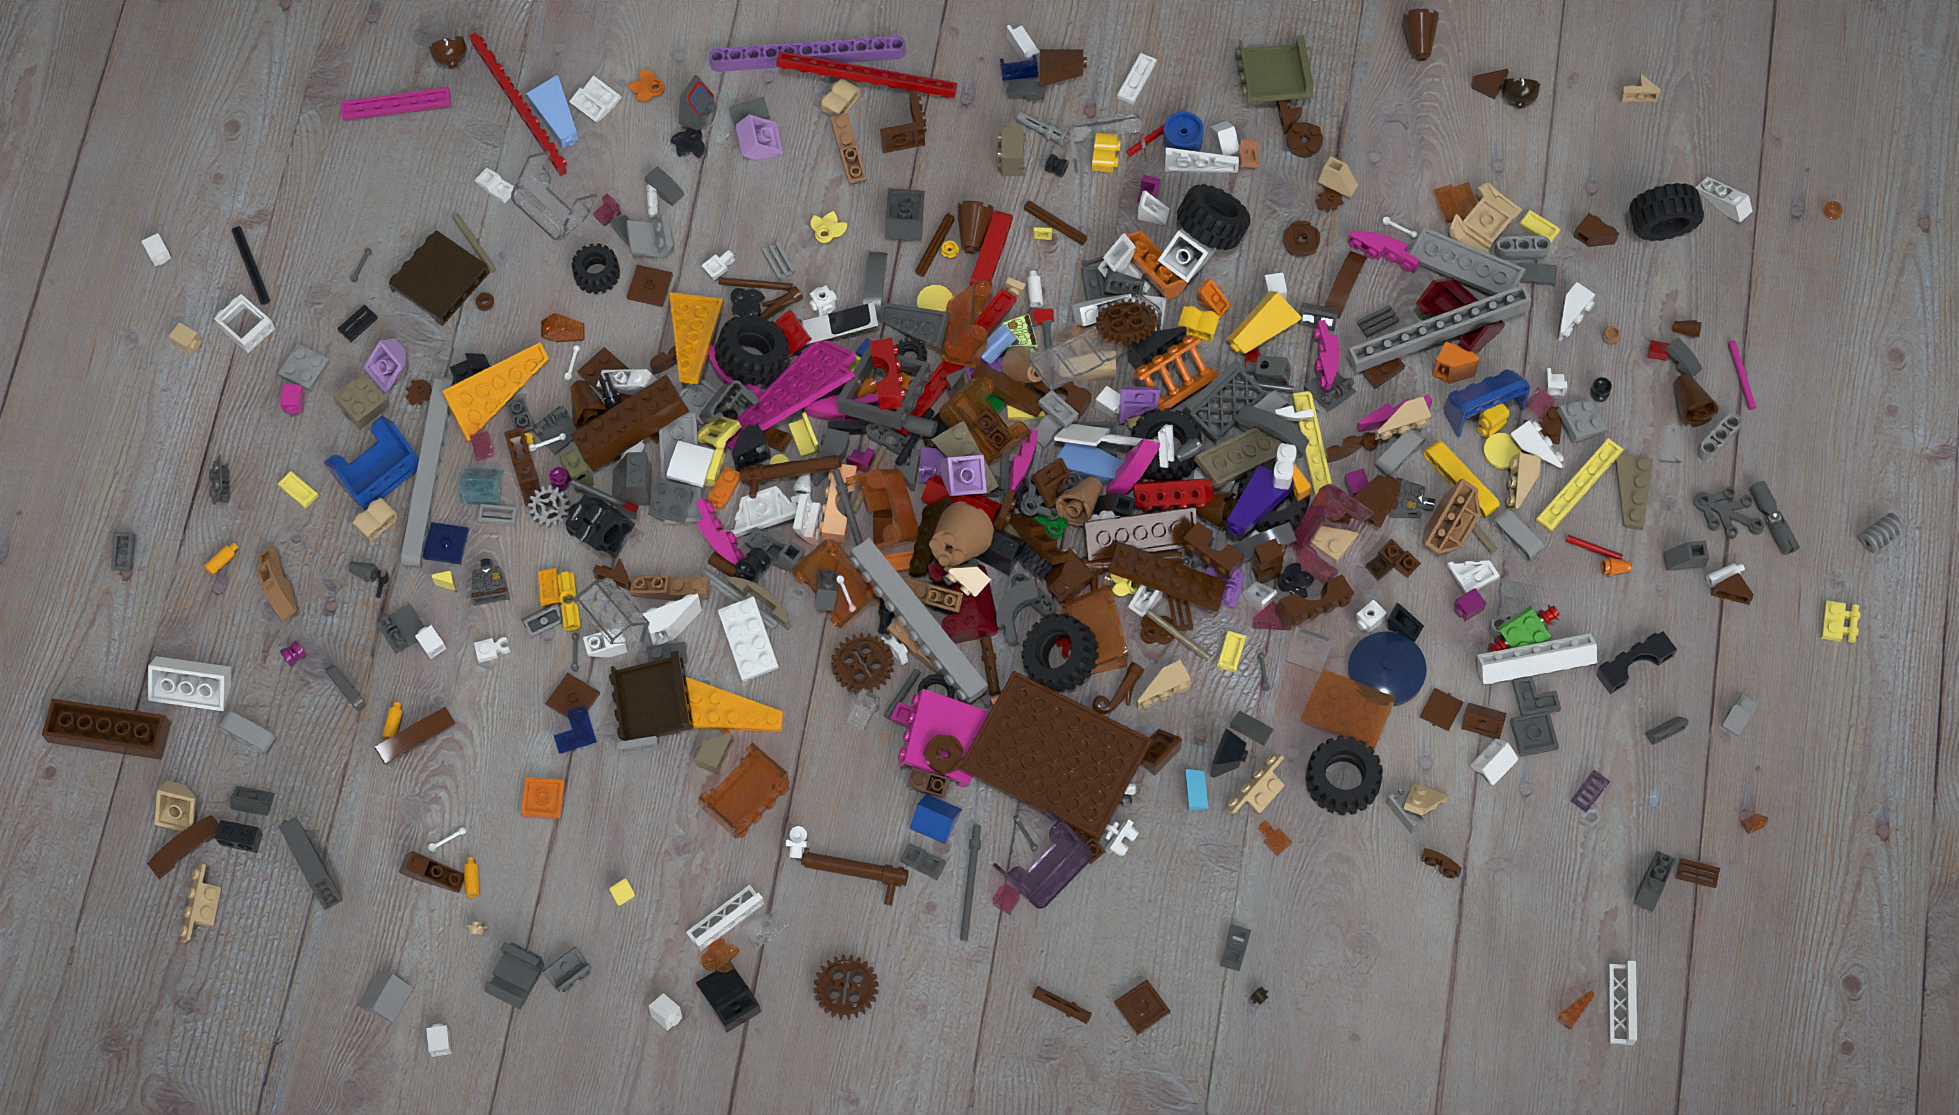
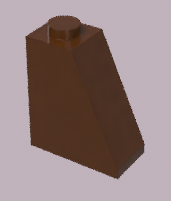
M1040 49V86L1082 76L1083 68H1087V57H1083V49Z
M1377 475L1344 505L1351 518L1381 527L1401 489L1396 482L1397 480L1390 475H1386V477Z

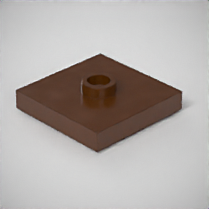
M637 265L627 299L663 307L673 278V272Z
M567 672L547 700L546 706L579 725L600 695V691Z
M1147 979L1114 1001L1118 1010L1137 1035L1171 1013Z

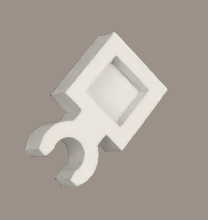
M493 638L475 642L474 646L478 662L496 659L499 652L502 654L509 653V647H501L504 643H508L507 638H500L496 643H494Z

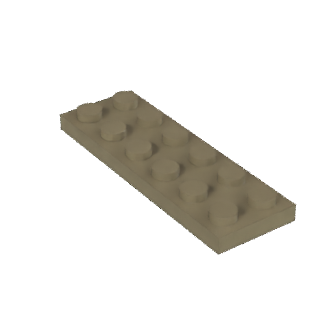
M1255 427L1196 455L1194 461L1205 475L1212 479V484L1215 488H1218L1243 476L1247 471L1251 472L1256 465L1262 466L1263 462L1270 463L1276 460L1278 447L1281 443H1287Z

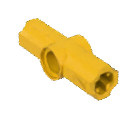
M561 572L557 577L564 630L575 631L581 628L575 577L573 572ZM573 599V602L569 604L565 603L566 600Z

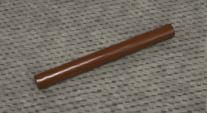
M719 277V285L790 290L793 287V283Z

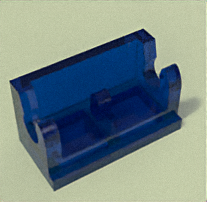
M1036 54L1032 55L1033 60L1004 63V59L1000 58L1002 81L1038 77Z

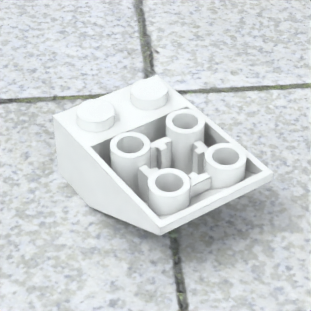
M698 593L686 595L681 600L667 602L662 607L651 608L646 613H643L646 628L653 645L672 642L702 611Z

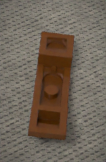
M1353 251L1348 253L1325 303V307L1339 309L1338 319H1340L1345 309L1350 293L1367 260L1366 256Z
M212 815L196 822L164 845L150 859L147 865L158 879L162 878L175 868L174 864L204 841L209 842L215 838L219 824Z

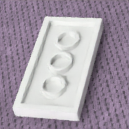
M754 596L718 610L743 682L779 669Z

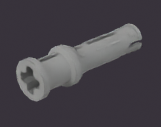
M1020 111L1016 117L1017 122L1044 134L1046 139H1052L1062 147L1069 138L1070 132H1064L1056 128L1054 124L1048 125L1023 111Z

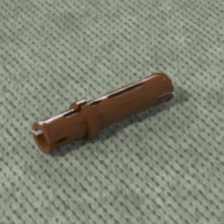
M985 637L980 639L982 649L981 660L985 666L989 695L996 696L1001 693L995 662L997 656L993 650L992 638Z
M1037 986L1033 993V998L1066 1013V1016L1069 1018L1072 1016L1087 1024L1092 1016V1012L1077 1006V1003H1071L1040 986Z

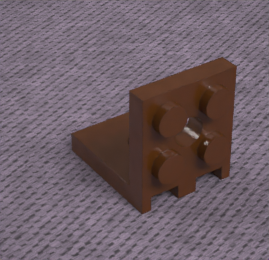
M916 90L909 91L910 112L913 123L880 129L883 153L926 145L924 139V132H927L925 112L922 111L921 96L917 97Z

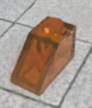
M554 313L541 321V338L556 343L585 340L584 323Z

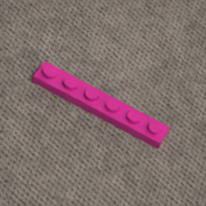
M449 87L341 101L342 119L345 121L450 107Z

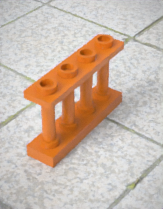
M1194 335L1185 337L1182 340L1183 342L1169 347L1166 353L1155 356L1152 362L1138 367L1137 371L1132 374L1136 379H1143L1147 387H1155L1150 374L1159 370L1169 390L1166 395H1159L1158 408L1156 409L1165 411V408H1171L1213 381L1219 375L1216 369L1205 366L1195 346L1201 342L1200 337ZM1187 350L1190 351L1199 369L1198 374L1193 377L1190 376L1180 356ZM1173 359L1184 379L1183 384L1175 387L1165 367Z

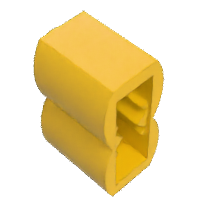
M1096 133L1092 171L1114 173V167L1118 168L1119 157H1116V151L1120 152L1121 146L1118 135Z
M1184 306L1178 327L1185 326L1187 328V336L1194 335L1205 341H1213L1220 316L1213 311H1200L1195 306Z
M1502 403L1483 411L1479 415V422L1477 423L1478 433L1488 439L1507 425L1509 410Z

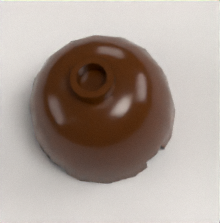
M455 36V40L445 38L432 43V47L429 46L433 59L440 65H448V68L458 66V62L463 60L466 55V43L462 36Z

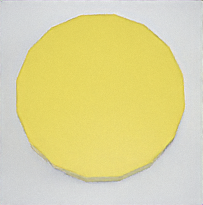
M931 285L920 291L917 297L918 308L945 311L949 314L952 312L954 298L946 287Z
M1507 433L1492 435L1486 440L1483 448V456L1486 462L1497 469H1509L1511 458L1522 453L1521 447L1516 440Z

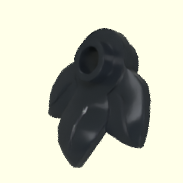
M689 128L685 132H678L670 140L671 143L676 144L678 157L692 152L697 158H700L705 149L700 129L698 131Z
M734 289L730 295L731 302L733 303V315L740 317L742 314L749 316L755 314L758 317L761 314L759 303L765 299V296L755 289ZM737 294H741L743 299L737 298Z
M1292 563L1286 566L1284 573L1278 577V587L1282 591H1290L1291 594L1297 593L1302 598L1308 596L1305 588L1313 583L1314 577L1309 572L1301 571L1300 563Z

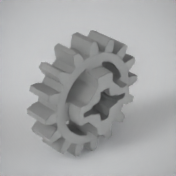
M549 485L548 490H545L542 486L541 492L535 490L536 496H530L533 503H529L528 506L533 509L529 511V514L534 513L533 520L540 519V525L544 521L548 527L550 522H553L555 526L557 525L556 520L562 522L561 516L568 515L565 509L570 508V506L565 505V502L569 499H563L562 496L565 492L559 494L558 487L552 490L551 485ZM545 493H551L547 499L539 498ZM557 496L561 500L562 508L556 504ZM549 500L552 501V506H554V508H556L557 511L554 509H549L548 511H546V507L542 503H540V501L548 503ZM536 504L541 506V515L536 510ZM555 512L558 514L555 518L546 519L550 513Z

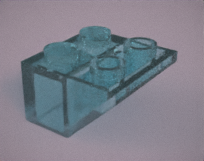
M465 468L459 487V497L462 504L500 505L504 470Z

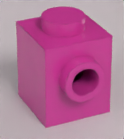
M283 384L280 406L283 412L290 415L302 413L305 391L302 385Z

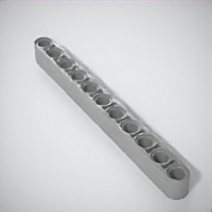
M435 377L433 381L402 549V565L422 567L451 413L441 391L455 385L454 378Z

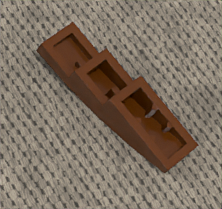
M980 363L971 374L972 381L986 386L989 393L1003 398L1004 404L1034 417H1037L1043 410L1038 405L1041 398L1003 373Z
M520 427L506 431L504 435L525 506L527 507L529 503H533L530 496L535 497L534 491L541 492L523 428Z
M1024 513L1011 515L1009 523L1018 535L1026 541V544L1039 556L1052 565L1068 561L1069 554L1057 548V540L1045 533V525Z
M443 707L374 748L382 762L386 764L451 727L455 722L446 707Z

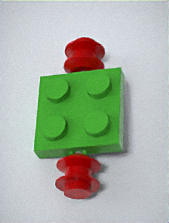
M1548 604L1546 611L1540 609L1541 617H1538L1533 608L1529 606L1498 627L1505 640L1503 641V639L1497 637V643L1489 642L1491 644L1489 647L1490 652L1509 649V646L1515 648L1547 641L1551 638V635L1543 624L1552 625L1553 619L1559 621L1558 616L1560 613L1554 605L1550 607Z

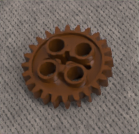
M1122 299L1121 303L1114 301V305L1108 303V308L1103 307L1102 312H1098V317H1096V327L1099 335H1102V339L1107 338L1108 342L1114 340L1115 345L1118 342H1122V345H1125L1126 342L1132 345V341L1139 343V339L1146 340V336L1151 337V332H1155V327H1157L1155 309H1151V305L1146 306L1145 302L1139 304L1138 299L1135 302H1132L1131 299L1125 302Z
M860 633L859 638L855 634H853L852 640L846 637V644L839 642L841 649L835 648L834 650L837 655H832V660L834 661L831 662V667L834 668L832 673L837 675L835 677L836 682L841 681V687L847 685L848 692L854 688L855 694L858 693L859 689L862 690L863 695L866 689L873 693V687L880 690L879 684L886 685L885 678L891 679L889 672L894 671L891 666L894 665V659H891L893 653L889 652V645L884 646V640L878 642V636L871 639L870 633L866 638L863 636V633ZM865 648H868V649L871 650V651H870L869 653H867V654H864V653L861 652V651H862L863 649H865ZM854 650L857 651V653H858V655H859V657H860L862 663H864V664L866 663V668H867V670L870 672V674L873 675L872 677H870V676L867 674V671H866L864 665H863L862 663L859 664V658H858V656L853 652ZM848 658L854 659L852 663L845 662ZM873 664L881 665L877 669L871 667ZM861 673L864 674V677L858 679L855 675Z
M842 954L841 960L834 956V963L827 960L828 967L821 965L823 973L817 972L816 976L819 979L814 980V984L818 986L813 988L814 993H819L815 996V999L821 1000L819 1007L826 1006L824 1012L828 1013L831 1010L832 1017L839 1014L840 1020H842L844 1015H847L848 1020H850L851 1014L858 1018L859 1011L866 1014L865 1007L871 1009L870 1001L876 1002V998L873 995L879 993L875 989V987L879 986V983L874 981L877 979V974H871L874 971L873 967L867 968V961L861 964L860 957L854 961L853 955L846 959L845 955ZM850 970L851 973L848 980L849 987H847L846 991V1001L844 1004H842L841 1002L844 996L843 987H845L846 985L847 971ZM840 972L843 974V977L836 980L833 978V975ZM855 976H862L863 980L856 983L853 981V978ZM832 992L840 994L836 999L830 998L829 995ZM852 995L860 997L856 1002L850 1001L849 998Z

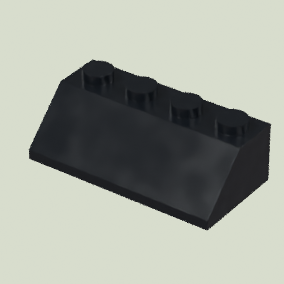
M994 528L991 546L983 554L975 558L1010 575L1018 559L1017 555L1021 552L1026 541L1003 529Z

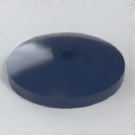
M1388 631L1373 633L1363 638L1353 649L1348 664L1349 679L1355 691L1366 701L1384 707L1399 706L1412 700L1421 690L1427 672L1425 657L1417 644L1402 634Z

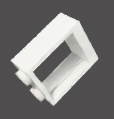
M242 294L234 298L214 318L218 328L247 353L275 330L272 321ZM245 308L260 322L241 339L227 324Z

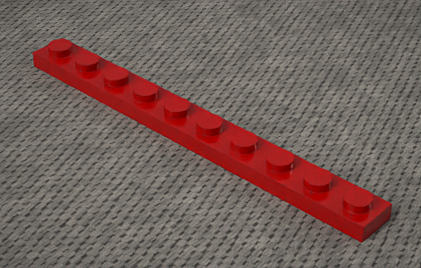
M476 32L469 35L472 46L560 177L566 174L565 166L567 163L564 157H559L556 145L553 142H549V136L545 129L541 130L539 127L540 123L537 117H532L530 114L531 109L526 102H522L519 90H514L512 87L513 82L509 76L506 77L504 75L505 71L502 65L495 62V55L492 50H487L484 38H479Z
M780 51L776 66L782 69H794L803 73L811 72L820 76H834L837 79H851L855 82H868L872 85H885L890 88L906 89L907 91L916 90L928 95H941L945 98H955L957 88L956 82Z
M1003 288L1000 289L931 374L930 382H927L923 395L919 396L915 409L911 410L909 415L923 418L927 410L931 408L946 389V376L965 366L1016 303L1017 297ZM892 428L904 437L910 434L905 428L901 430Z

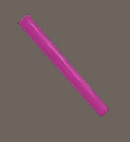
M1732 340L1728 342L1748 408L1749 410L1756 409V404L1736 341Z

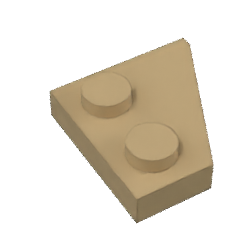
M1413 783L1403 809L1424 815L1428 811L1436 809L1438 804H1446L1449 795L1426 788L1424 785Z

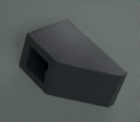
M1118 493L1101 495L1098 497L1093 514L1099 515L1102 511H1113L1115 516L1133 515L1136 499Z

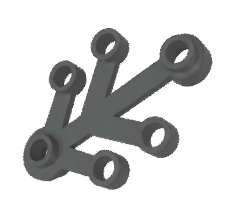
M1074 471L1070 472V476L1063 484L1062 490L1067 487L1072 488L1081 482L1080 475ZM1030 476L1026 480V485L1028 486L1027 497L1020 503L1021 511L1027 516L1039 513L1045 515L1050 521H1054L1059 517L1056 508L1048 509L1040 506L1044 501L1041 495L1035 498L1036 485L1030 482L1032 479ZM1055 498L1054 501H1053V502L1055 503V504H1054L1055 506H1056V501L1058 500V498Z
M1726 487L1723 492L1713 495L1707 492H1700L1695 496L1694 504L1697 509L1704 511L1708 520V528L1712 531L1718 530L1721 524L1720 520L1714 517L1712 510L1719 513L1726 529V536L1730 539L1736 538L1738 534V528L1732 525L1730 518L1747 525L1749 532L1754 535L1761 534L1765 528V523L1762 519H1751L1734 511L1742 507H1750L1753 503L1751 495H1744L1742 499L1724 505L1716 502L1725 498L1728 500L1733 499L1736 493L1733 487ZM1730 491L1732 495H1728L1726 492ZM1701 499H1706L1707 502L1704 503L1701 501ZM1744 499H1748L1750 503H1746ZM1711 522L1717 523V526H1713ZM1754 523L1760 524V527H1756ZM1729 530H1733L1735 534H1730Z

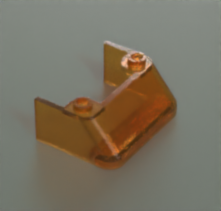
M872 470L846 478L847 486L867 481L868 485L873 489L884 487L886 489L895 523L885 527L883 531L885 542L875 545L880 552L913 543L917 540L918 523L903 473L900 470Z

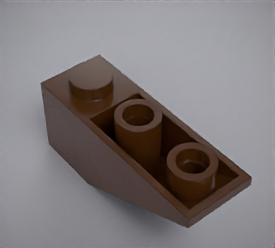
M414 851L405 855L399 873L417 881L459 893L464 881V873Z

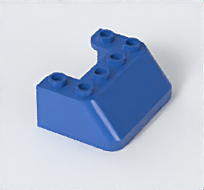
M1503 370L1499 375L1486 377L1480 383H1472L1463 390L1451 392L1446 400L1444 414L1456 436L1461 437L1464 420L1468 417L1514 398L1521 411L1525 410L1530 385L1526 379L1514 370Z
M384 416L378 418L371 426V432L377 442L354 461L348 464L341 455L336 454L323 462L338 484L359 506L365 509L368 508L372 501L385 497L416 472L418 468V456L394 422Z

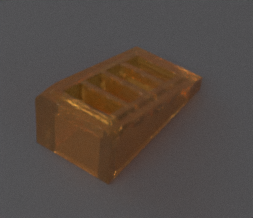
M1590 991L1559 1015L1557 1021L1569 1030L1572 1029L1595 995L1594 992Z

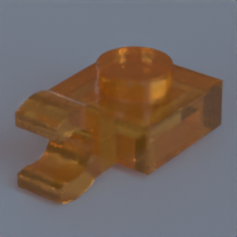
M1266 820L1259 825L1258 829L1267 837L1264 840L1265 845L1276 856H1279L1292 844V841L1280 828L1274 831Z

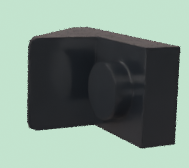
M465 353L467 360L449 367L456 383L489 368L490 365L485 354Z
M1396 603L1388 617V630H1398L1413 642L1417 640L1424 627L1421 622L1399 603Z

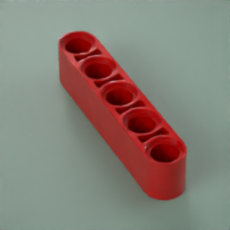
M994 211L970 280L969 289L983 293L989 292L1012 224V214Z

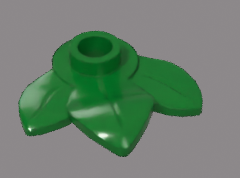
M1042 514L1039 517H1033V519L1045 525V533L1056 540L1062 536L1063 529L1068 525V519L1064 516L1061 518L1060 515L1054 521H1050Z

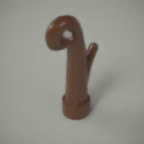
M794 286L783 296L763 302L762 306L769 307L758 317L763 316L768 320L779 311L803 299V295Z
M1131 662L1111 702L1105 696L1099 695L1093 700L1094 710L1101 714L1110 713L1116 709L1125 697L1126 705L1129 706L1134 686L1138 678L1143 674L1144 669L1137 663ZM1099 701H1103L1106 707H1100Z

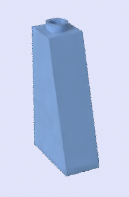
M1066 442L1057 458L1062 457L1069 472L1074 471L1078 473L1083 480L1089 476L1095 477L1104 485H1108L1115 478V471L1124 463L1095 446Z

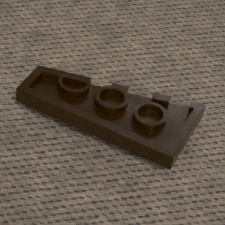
M946 497L925 506L922 510V519L918 527V536L913 547L914 552L909 563L910 569L908 574L915 577L926 573L933 554L929 543L941 514L947 506L952 504V499Z

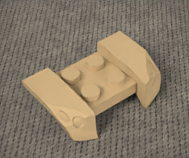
M1487 182L1477 188V198L1480 201L1464 221L1456 214L1450 227V237L1486 253L1489 252L1494 242L1522 211L1520 207Z

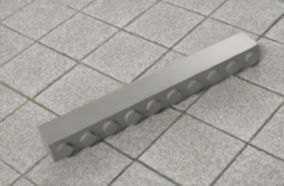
M1523 284L1349 348L1348 358L1354 372L1358 373L1530 310L1532 300Z
M868 538L850 551L849 557L852 566L860 570L862 578L865 582H869L872 585L876 596L884 600L886 608L890 612L893 611L897 616L898 623L902 627L905 626L909 631L910 638L913 641H917L920 645L922 653L930 657L934 668L942 672L946 683L949 686L952 685L956 690L958 698L969 704L984 694L988 684L871 539Z

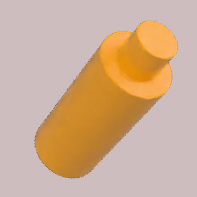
M234 542L230 546L225 545L203 565L204 568L211 575H214L236 555L234 552L239 547Z
M394 702L393 707L388 710L381 737L384 740L391 738L398 732L403 713L400 709L401 703Z
M468 857L467 864L464 865L465 897L467 898L480 896L478 864L475 863L474 857Z

